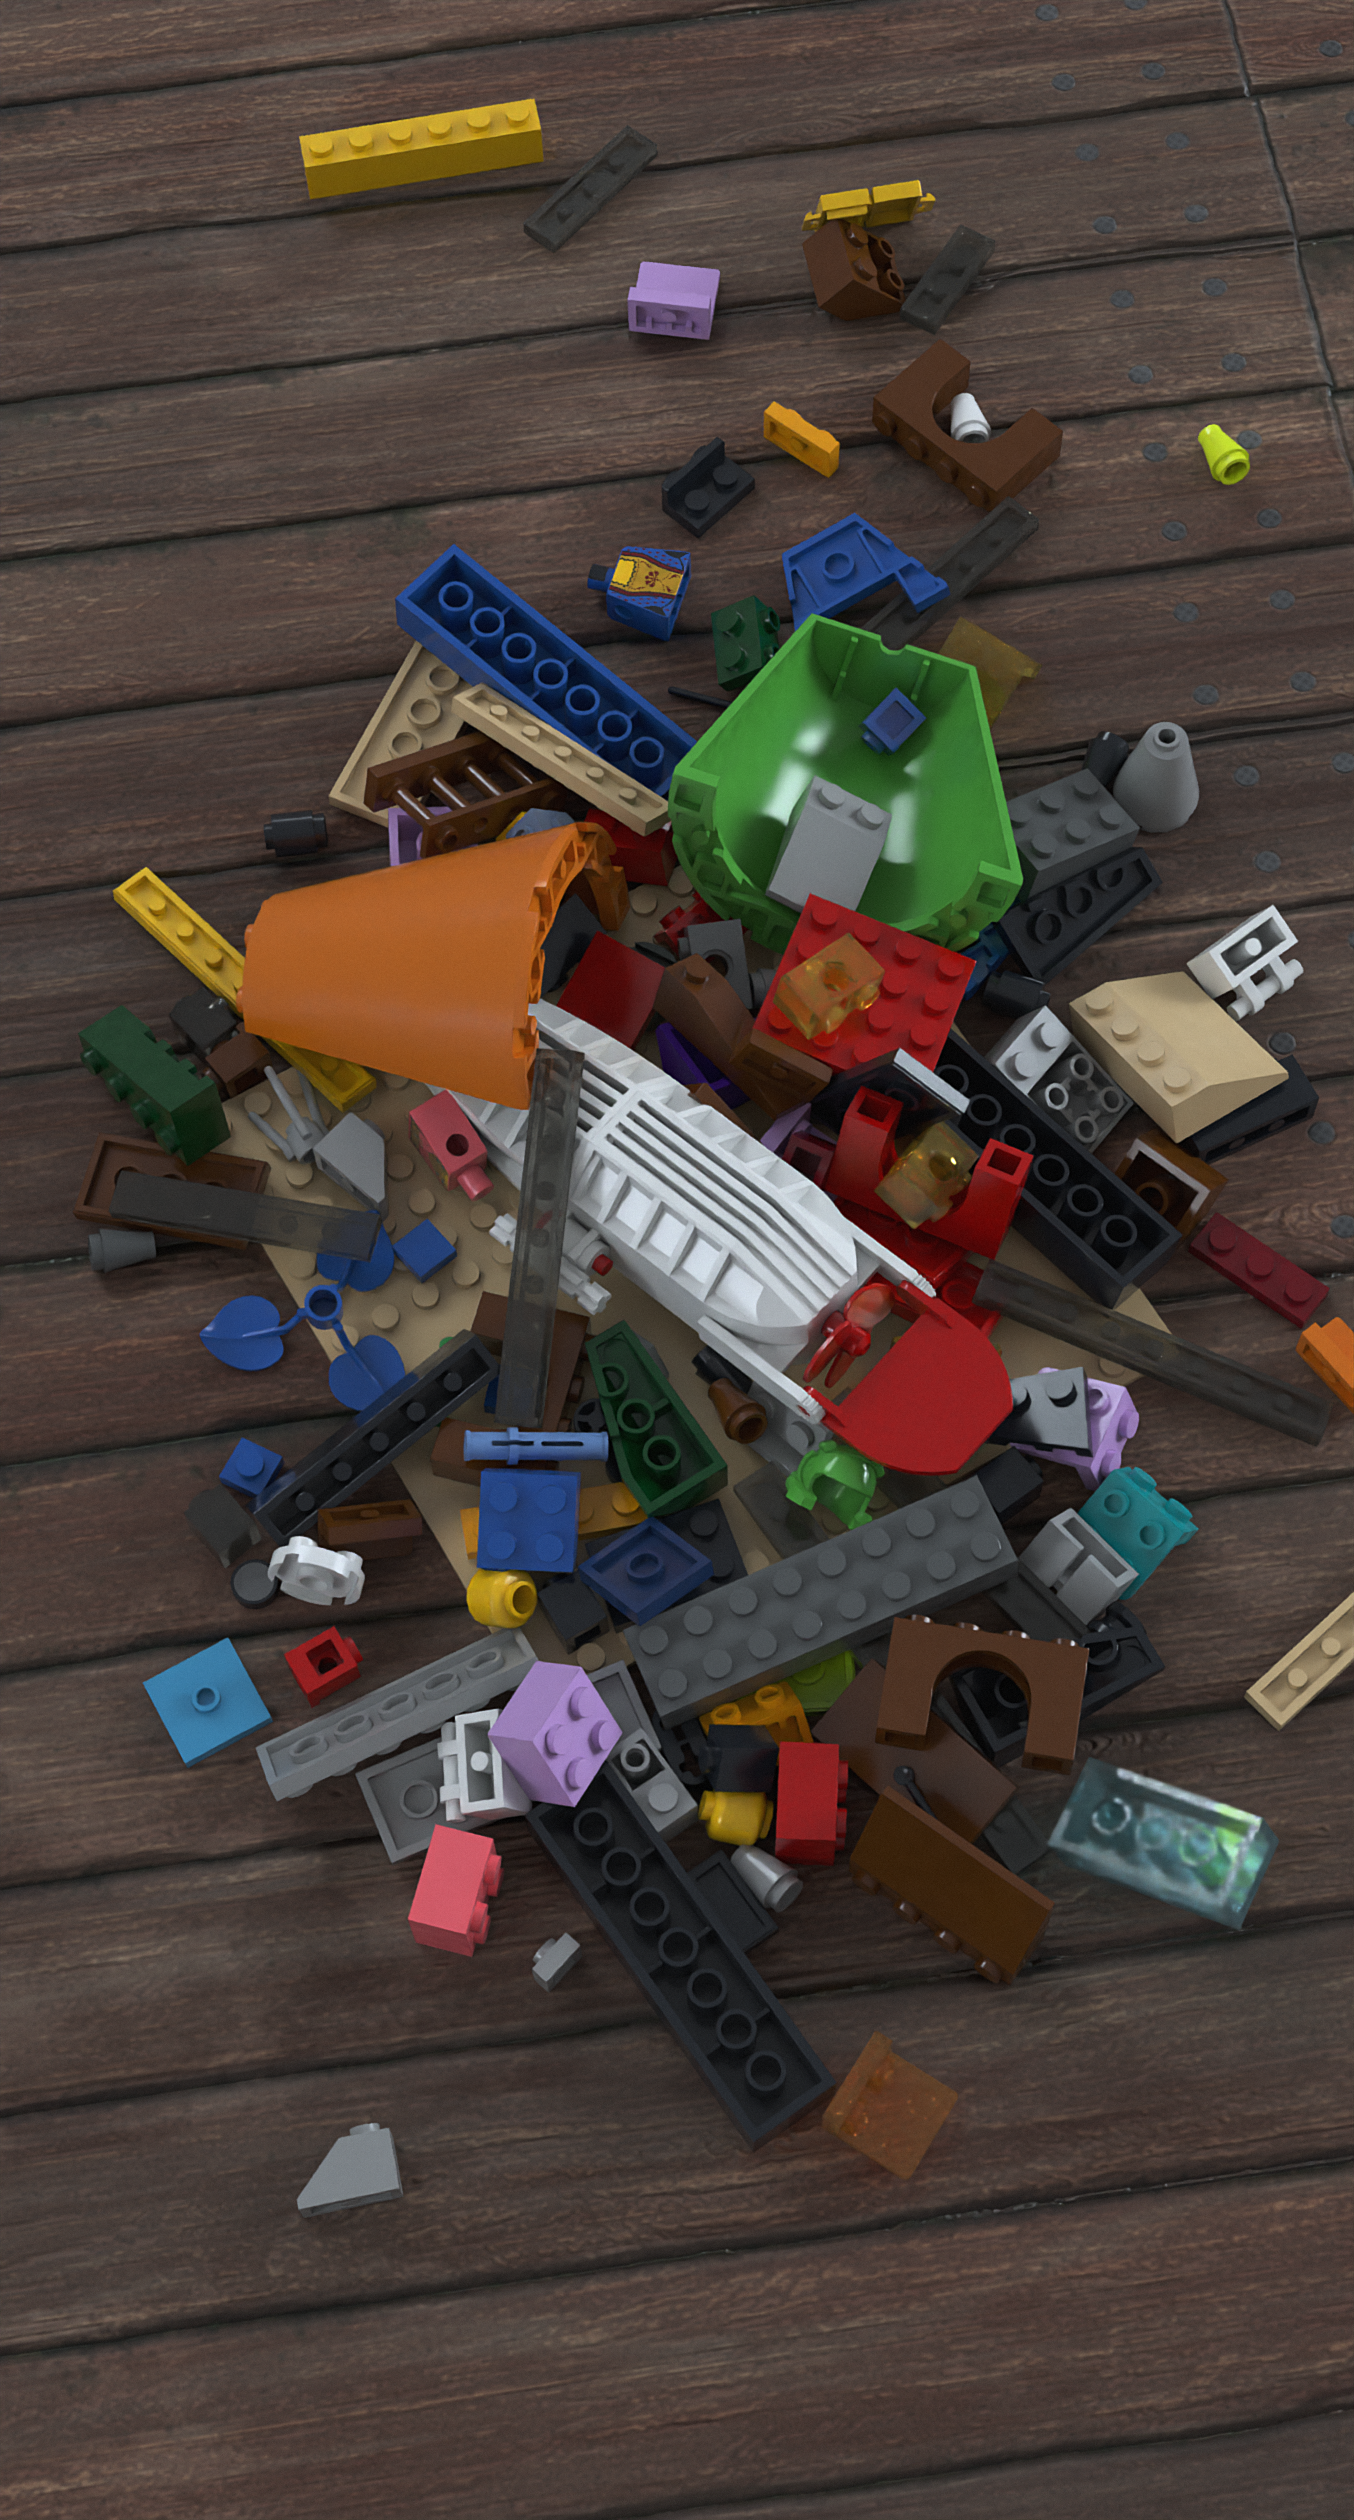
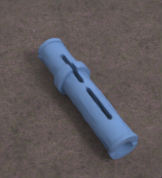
M507 1427L506 1432H470V1430H465L463 1442L464 1461L506 1460L507 1465H517L518 1460H601V1462H606L608 1459V1433L606 1431L601 1433L519 1432L518 1427Z

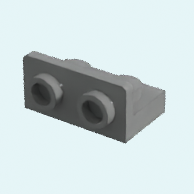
M753 1381L748 1395L764 1406L768 1425L766 1431L759 1439L747 1445L788 1477L789 1474L798 1469L806 1453L811 1450L817 1451L819 1449V1442L831 1439L834 1433L822 1423L818 1426L811 1424Z

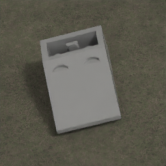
M1046 1005L1019 1017L984 1057L1091 1154L1134 1103Z

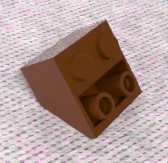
M844 219L828 221L802 243L819 308L845 321L901 312L908 307L903 292L904 283L898 274L894 260L895 251L890 242L885 238H879L863 230L856 223H850Z

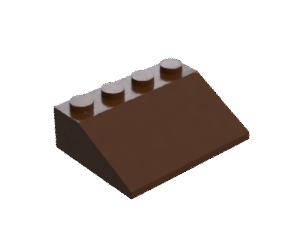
M888 1785L882 1792L849 1861L848 1871L854 1874L851 1879L859 1888L872 1896H876L878 1892L894 1903L892 1909L901 1918L913 1925L920 1921L935 1932L932 1937L939 1945L954 1954H957L959 1950L976 1961L973 1964L974 1968L994 1983H998L1001 1979L1008 1985L1012 1984L1043 1940L1055 1902Z

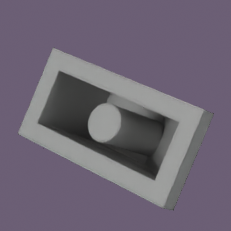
M349 1112L313 1147L317 1168L367 1210H377L383 1222L389 1216L388 1160L384 1144L385 1135L373 1121L369 1119L362 1121L352 1112Z
M378 2123L363 2124L349 2130L350 2136L338 2138L297 2198L298 2210L304 2218L404 2197L394 2138L389 2128L380 2129Z

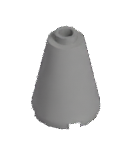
M1160 722L1147 730L1114 780L1113 798L1136 824L1142 826L1141 830L1150 833L1169 832L1181 827L1188 821L1189 816L1198 804L1199 786L1188 736L1180 726L1171 722Z

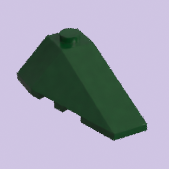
M622 1320L587 1341L585 1348L621 1479L645 1515L650 1518L692 1508L728 1485V1465L627 1322Z

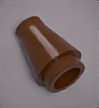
M728 1378L719 1379L710 1386L708 1397L712 1401L724 1432L729 1439L741 1444H749L764 1434L768 1425L764 1406L736 1387Z

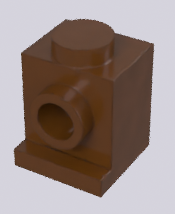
M243 1022L235 1026L237 1036L231 1040H224L218 1043L212 1049L210 1055L205 1058L207 1068L200 1072L202 1078L207 1075L216 1084L218 1092L222 1091L228 1099L247 1091L266 1079L267 1076L264 1072L266 1066L273 1068L269 1051L254 1034L245 1032Z

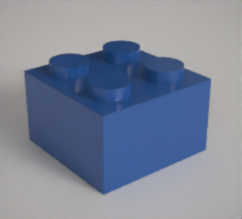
M488 1467L481 1471L477 1568L573 1573L577 1567L581 1472Z

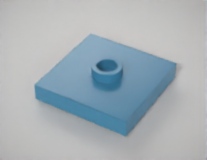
M228 1637L143 1682L187 1768L273 1722Z

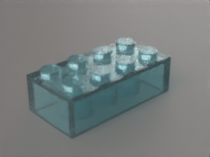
M1089 1757L1048 1845L1068 1867L1240 1930L1278 1846L1279 1839L1262 1817Z

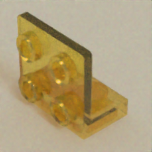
M962 617L958 619L938 653L939 655L976 666L990 731L1022 677L1026 676L1034 680L1042 667V664Z

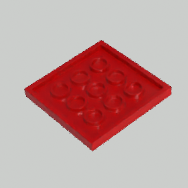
M810 893L753 1028L833 1069V1076L897 1048H901L930 1071L934 1072L977 961Z

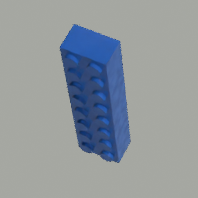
M455 544L447 549L395 598L397 625L472 687L483 682L668 801L675 766L697 741Z

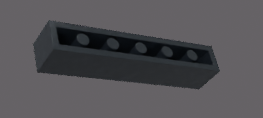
M463 1329L245 1506L279 1547L288 1546L291 1537L301 1536L318 1522V1509L335 1508L504 1370L476 1334Z

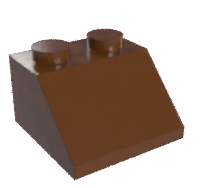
M1157 1128L1135 1139L1114 1173L1183 1235L1173 1254L1205 1218L1229 1180L1180 1144H1176L1173 1139Z

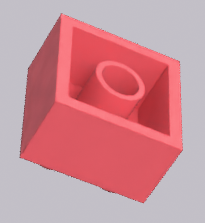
M435 1824L408 1917L416 1943L473 1957L476 1943L484 1945L491 1922V1916L487 1915L488 1900L490 1896L498 1897L504 1877V1868H500L502 1857L496 1853L493 1838Z

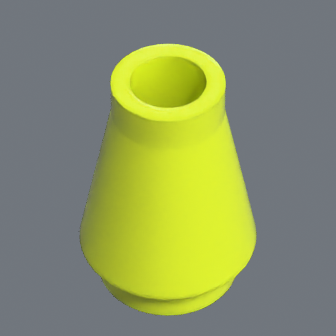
M1209 425L1199 433L1198 441L1203 447L1212 477L1215 480L1221 481L1225 485H1231L1239 482L1247 475L1250 469L1248 452L1226 435L1218 425Z

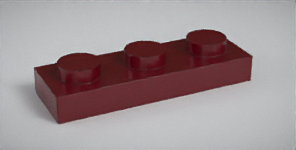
M1218 1212L1212 1216L1192 1241L1188 1250L1190 1254L1300 1329L1303 1328L1321 1305L1330 1290L1329 1287Z

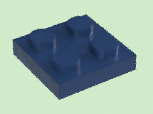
M654 1517L647 1518L578 1566L581 1581L639 1627L714 1575L710 1559Z

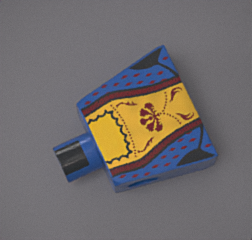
M627 546L621 550L615 568L598 564L592 565L587 587L588 589L607 593V615L612 620L661 640L669 641L691 579V553Z

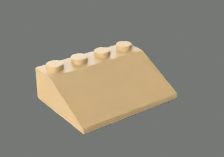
M1183 971L1106 982L1069 1003L1073 1034L1077 1041L1176 1144L1289 1079L1288 1072Z

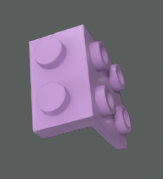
M1045 1367V1368H1042V1369L1038 1372V1374L1048 1373V1372H1054V1371H1060V1370L1054 1369V1368H1050V1367ZM1087 1377L1093 1458L1077 1456L1076 1452L1071 1450L1054 1448L1053 1452L1036 1450L1033 1445L1009 1444L1011 1447L1015 1446L1021 1453L1075 1467L1086 1489L1096 1491L1114 1469L1120 1468L1121 1452L1127 1438L1131 1439L1136 1433L1139 1414L1126 1387Z

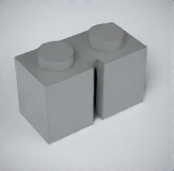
M1072 1508L1049 1520L1018 1558L1029 1569L1031 1576L1037 1582L1046 1585L1048 1588L1054 1586L1058 1590L1056 1596L1062 1601L1065 1610L1073 1617L1080 1619L1085 1625L1106 1613V1608L1112 1602L1117 1601L1139 1575Z

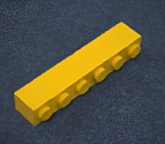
M535 99L299 136L310 200L544 162L542 133Z

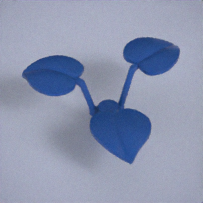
M377 1210L365 1211L346 1219L331 1230L321 1242L316 1258L318 1271L328 1280L339 1281L338 1284L313 1287L305 1297V1308H299L297 1314L281 1327H279V1312L270 1301L254 1295L237 1298L224 1306L212 1322L200 1332V1339L205 1347L217 1359L233 1368L244 1371H261L272 1367L280 1361L284 1352L280 1335L289 1333L303 1319H308L309 1323L317 1329H333L347 1353L336 1357L330 1365L329 1386L331 1392L344 1406L356 1411H363L405 1377L402 1359L396 1348L389 1341L378 1335H368L362 1338L354 1348L340 1322L343 1317V1305L339 1293L346 1288V1285L348 1284L358 1292L375 1290L389 1279L394 1267L392 1244L384 1228L380 1213Z

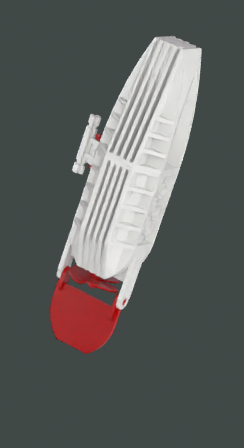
M539 999L537 1004L529 1003L528 1015L536 1017V1030H539V1058L542 1084L529 1110L514 1109L446 1089L456 1100L488 1151L487 1159L522 1194L546 1214L537 1227V1235L539 1237L528 1229L523 1232V1225L508 1213L504 1217L500 1215L494 1221L495 1226L489 1231V1234L505 1247L510 1244V1250L570 1298L574 1299L577 1296V1303L593 1316L597 1312L601 1313L606 1308V1302L611 1298V1293L595 1281L593 1284H590L591 1278L589 1276L596 1272L601 1276H605L613 1266L697 1331L699 1338L796 1414L802 1416L815 1426L822 1423L868 1459L903 1473L924 1476L956 1474L1013 1411V1397L1009 1376L997 1350L976 1326L936 1297L935 1289L926 1281V1278H923L915 1269L846 1219L828 1195L812 1181L714 1108L708 1105H701L689 1097L687 1094L690 1090L664 1071L587 1022L542 999ZM425 1083L434 1096L445 1090L444 1088ZM878 1272L897 1286L896 1291L898 1295L922 1315L843 1402L837 1406L811 1386H805L802 1389L783 1373L791 1365L809 1363L802 1378L803 1381L808 1383L816 1378L836 1356L824 1382V1386L830 1389L846 1373L855 1358L864 1355L871 1346L870 1333L874 1325L888 1315L895 1303V1296L888 1285L874 1283L863 1287Z

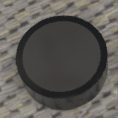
M259 1559L247 1560L237 1566L231 1576L230 1585L237 1602L245 1608L261 1609L267 1607L276 1599L279 1593V1579L277 1576L274 1577L273 1581L269 1579L268 1569L270 1564L266 1561Z

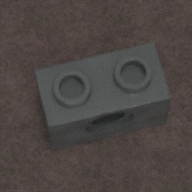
M734 919L687 926L683 930L684 937L677 938L680 961L696 953L704 960L710 957L719 959L725 967L724 978L732 986L747 1010L752 1009L753 1003L741 920Z

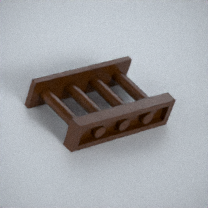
M482 731L369 767L367 769L363 804L373 813L396 805L423 828L420 857L424 859L449 853L498 836L521 812H528L531 808L564 812L568 788L553 777L540 781L514 757V752L505 748ZM503 770L522 788L506 793L487 775ZM468 781L487 799L471 805L452 786ZM433 793L452 811L436 817L416 798Z

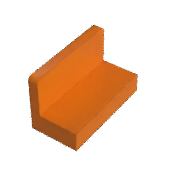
M1335 1317L1322 1328L1315 1322L1301 1333L1295 1351L1354 1414V1332L1339 1317Z

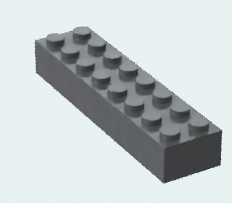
M976 1475L658 1614L641 1627L635 1624L623 1630V1633L666 1731L707 1713L721 1704L732 1702L766 1685L773 1684L889 1633L893 1629L894 1617L905 1618L908 1615L927 1616L1018 1576V1559Z

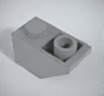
M642 1728L612 1748L605 1760H607L665 1843L698 1821V1805Z

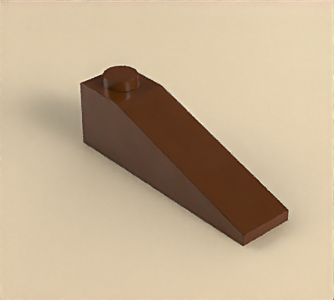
M698 953L665 968L653 1004V1008L774 1121L807 1104L799 1098L729 1064L740 1023L745 1018L755 1020L732 986Z

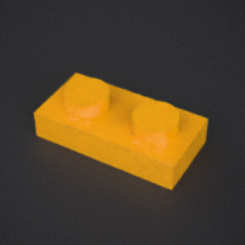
M775 401L764 411V438L827 478L839 468L840 443L829 432L817 429L803 420L796 411L786 409Z

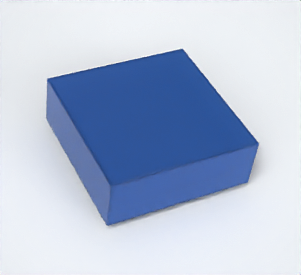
M428 1219L392 1245L394 1254L421 1283H424L457 1257L456 1249Z

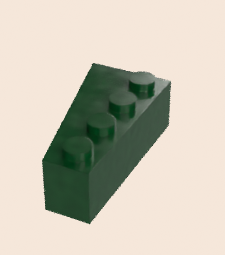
M120 1005L78 1033L84 1050L80 1053V1058L87 1070L93 1076L100 1074L105 1079V1085L116 1101L121 1102L125 1100L130 1105L133 1117L143 1129L150 1126L154 1130L159 1145L169 1156L175 1153L189 1166L232 1137L215 1082L207 1075L199 1079L195 1074L198 1071L194 1064L186 1058L179 1061L172 1046L164 1039L157 1042L152 1030L123 1005Z

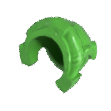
M832 1439L819 1442V1449L806 1453L798 1469L787 1477L785 1485L788 1492L785 1496L808 1510H812L816 1501L832 1511L850 1530L871 1522L872 1516L866 1514L865 1510L873 1497L877 1485L876 1478L882 1477L885 1473L883 1466L871 1461L849 1445L837 1444Z

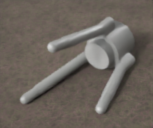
M266 1066L264 1072L293 1121L286 1128L287 1139H284L255 1112H250L248 1118L283 1151L289 1162L298 1159L300 1164L303 1165L315 1162L313 1147L329 1131L324 1124L310 1081L297 1070L313 1121H310L308 1117H301L273 1068Z

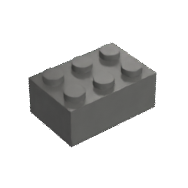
M1088 768L1006 802L1023 876L1022 887L1017 897L1020 901H1024L1133 846L1140 829L1139 826Z

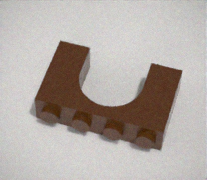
M939 339L873 397L872 423L881 434L887 437L890 436L901 444L911 457L916 460H922L935 470L942 481L953 484L966 494L972 504L977 507H983L994 516L1060 457L1063 431L1035 409L1031 408L1001 436L987 442L966 443L945 434L938 427L934 419L951 403L956 395L961 394L968 388L971 361L942 339Z
M483 1291L470 1332L476 1334L491 1355L516 1360L539 1371V1374L548 1386V1393L543 1406L530 1420L516 1426L518 1431L571 1432L572 1419L567 1418L571 1403L578 1404L580 1402L585 1377L579 1375L583 1362H589L585 1343L597 1336L591 1333L590 1317ZM448 1417L441 1422L430 1457L434 1476L478 1487L481 1485V1471L486 1467L559 1471L560 1462L555 1460H518L517 1465H507L506 1460L464 1461L463 1442L465 1430H470V1432H506L507 1429L489 1428Z
M908 1615L905 1618L894 1617L876 1726L875 1743L924 1751L931 1702L939 1685L947 1677L959 1670L971 1667L990 1668L1005 1674L1013 1680L1022 1691L1027 1703L1028 1723L1021 1768L1070 1776L1075 1756L1089 1648L1079 1647L1075 1641L1063 1638L1052 1639L1050 1642L1030 1639V1636L1020 1631L1008 1630L1001 1634L985 1632L979 1626L971 1623H955L953 1626L935 1624L932 1619L922 1615Z

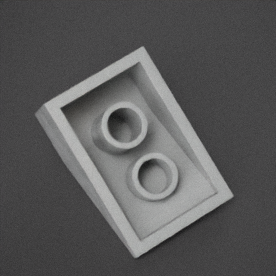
M815 775L792 808L765 895L799 913H802L810 893L856 911L884 845L892 814Z

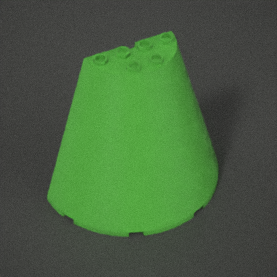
M811 613L675 766L668 796V817L671 818L674 832L672 839L674 850L684 872L704 901L725 921L729 920L730 916L733 919H740L741 925L752 931L750 939L779 954L784 955L801 913L766 896L765 893L792 808L815 775L892 814L884 845L855 912L957 952L976 941L979 937V932L992 921L997 923L1012 905L1022 887V871L976 666L908 644L900 650H889L882 644L881 635ZM897 688L926 719L899 746L894 754L888 756L882 751L878 755L861 739L865 732L859 727V724L893 689Z

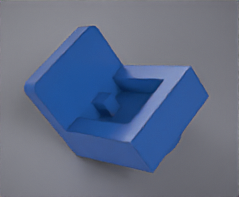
M895 688L859 724V727L865 732L861 739L876 754L880 755L884 751L890 756L897 751L899 746L926 717Z

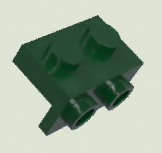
M755 595L711 613L718 685L728 692L750 683L779 651L777 631L780 630V620L772 607H767Z

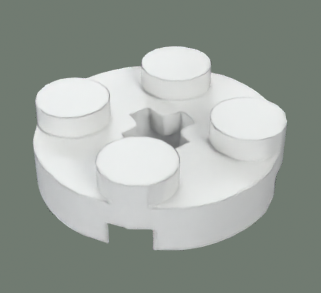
M302 1536L291 1537L288 1546L276 1549L273 1552L268 1569V1577L271 1581H273L275 1576L282 1580L280 1587L282 1591L300 1600L319 1605L331 1606L333 1597H346L344 1605L355 1603L360 1598L365 1581V1574L361 1570L363 1560L360 1556L348 1551L333 1552L320 1548L315 1541Z

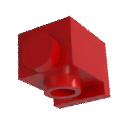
M334 1626L284 1654L288 1668L311 1708L319 1705L321 1699L361 1677L357 1664L364 1661L352 1638L348 1636L342 1640ZM327 1663L337 1665V1667L325 1674L320 1673L322 1666Z

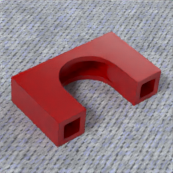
M861 1085L844 1115L825 1191L995 1260L1010 1230L1034 1156L990 1138L975 1166L969 1184L957 1188H944L924 1182L907 1170L898 1158L895 1150L894 1138L904 1103Z

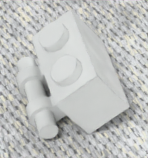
M1274 905L1251 916L1186 963L1210 998L1214 999L1232 989L1235 991L1237 1000L1227 1007L1229 1016L1235 1021L1240 1020L1247 1014L1254 1015L1265 1006L1264 1001L1275 993L1283 994L1293 986V980L1303 973V967L1297 960L1292 959L1284 965L1279 957L1280 954L1297 943L1298 940ZM1262 968L1266 973V979L1255 986L1250 976Z
M502 1709L455 1716V1722H447L441 1727L442 1742L437 1743L438 1759L443 1760L444 1786L440 1787V1803L445 1804L446 1822L466 1821V1815L494 1820L525 1815L532 1810V1800H529L487 1736L502 1713Z

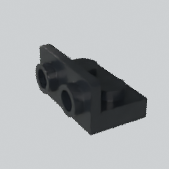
M716 437L707 446L699 447L691 460L679 471L675 470L665 478L661 487L662 511L696 538H700L755 489V478L725 456V442Z

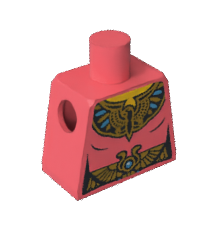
M446 1089L409 1112L408 1138L447 1191H452L461 1185L471 1201L475 1202L493 1190L494 1185L484 1172L488 1151L456 1100Z

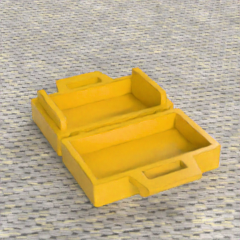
M919 180L873 187L871 193L868 192L867 188L821 195L815 215H812L811 211L806 214L802 231L815 230L816 232L828 221L844 219L861 227L865 226L864 221L866 227L912 221L915 214L931 211L935 198L930 193H926L925 197H922Z

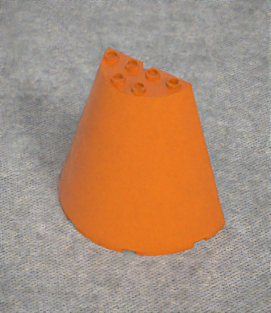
M575 822L274 894L268 900L263 901L254 924H249L245 931L244 941L247 950L244 962L243 984L238 989L236 996V1007L239 1013H243L245 1032L514 1109L529 1110L542 1084L539 1058V1030H536V1017L528 1015L529 1003L537 1004L540 999L545 963L544 949L540 948L553 925L564 893H576L592 914H599L601 926L605 930L619 931L630 909L623 867L612 866L609 855H615L617 851L612 838L597 823Z

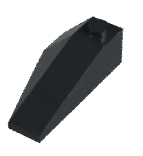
M1141 1626L1084 1634L1082 1638L1072 1639V1641L1078 1643L1079 1647L1089 1648L1079 1722L1165 1669L1164 1663ZM984 1667L966 1668L950 1675L949 1680L966 1726L980 1752L998 1768L1022 1756L1028 1723V1707L1025 1697L1016 1683L1005 1674Z

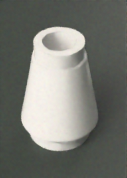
M969 393L956 395L951 401V438L966 443L989 441L991 428L978 407L975 398Z

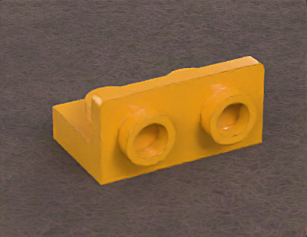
M786 1681L766 1685L752 1695L733 1703L721 1704L711 1712L699 1717L701 1727L706 1735H708L710 1724L765 1725L779 1747V1752L780 1741L814 1743L802 1704ZM779 1753L776 1766L779 1765Z

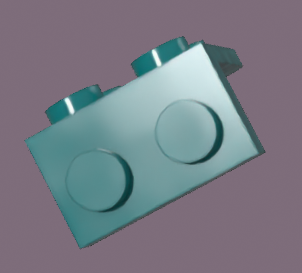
M1130 1467L1114 1469L1077 1513L1139 1574L1119 1597L1121 1600L1133 1597L1175 1546L1187 1543L1199 1529L1190 1521L1192 1514L1175 1499L1170 1498L1167 1501L1154 1489L1157 1486L1155 1480L1138 1467H1135L1133 1470Z

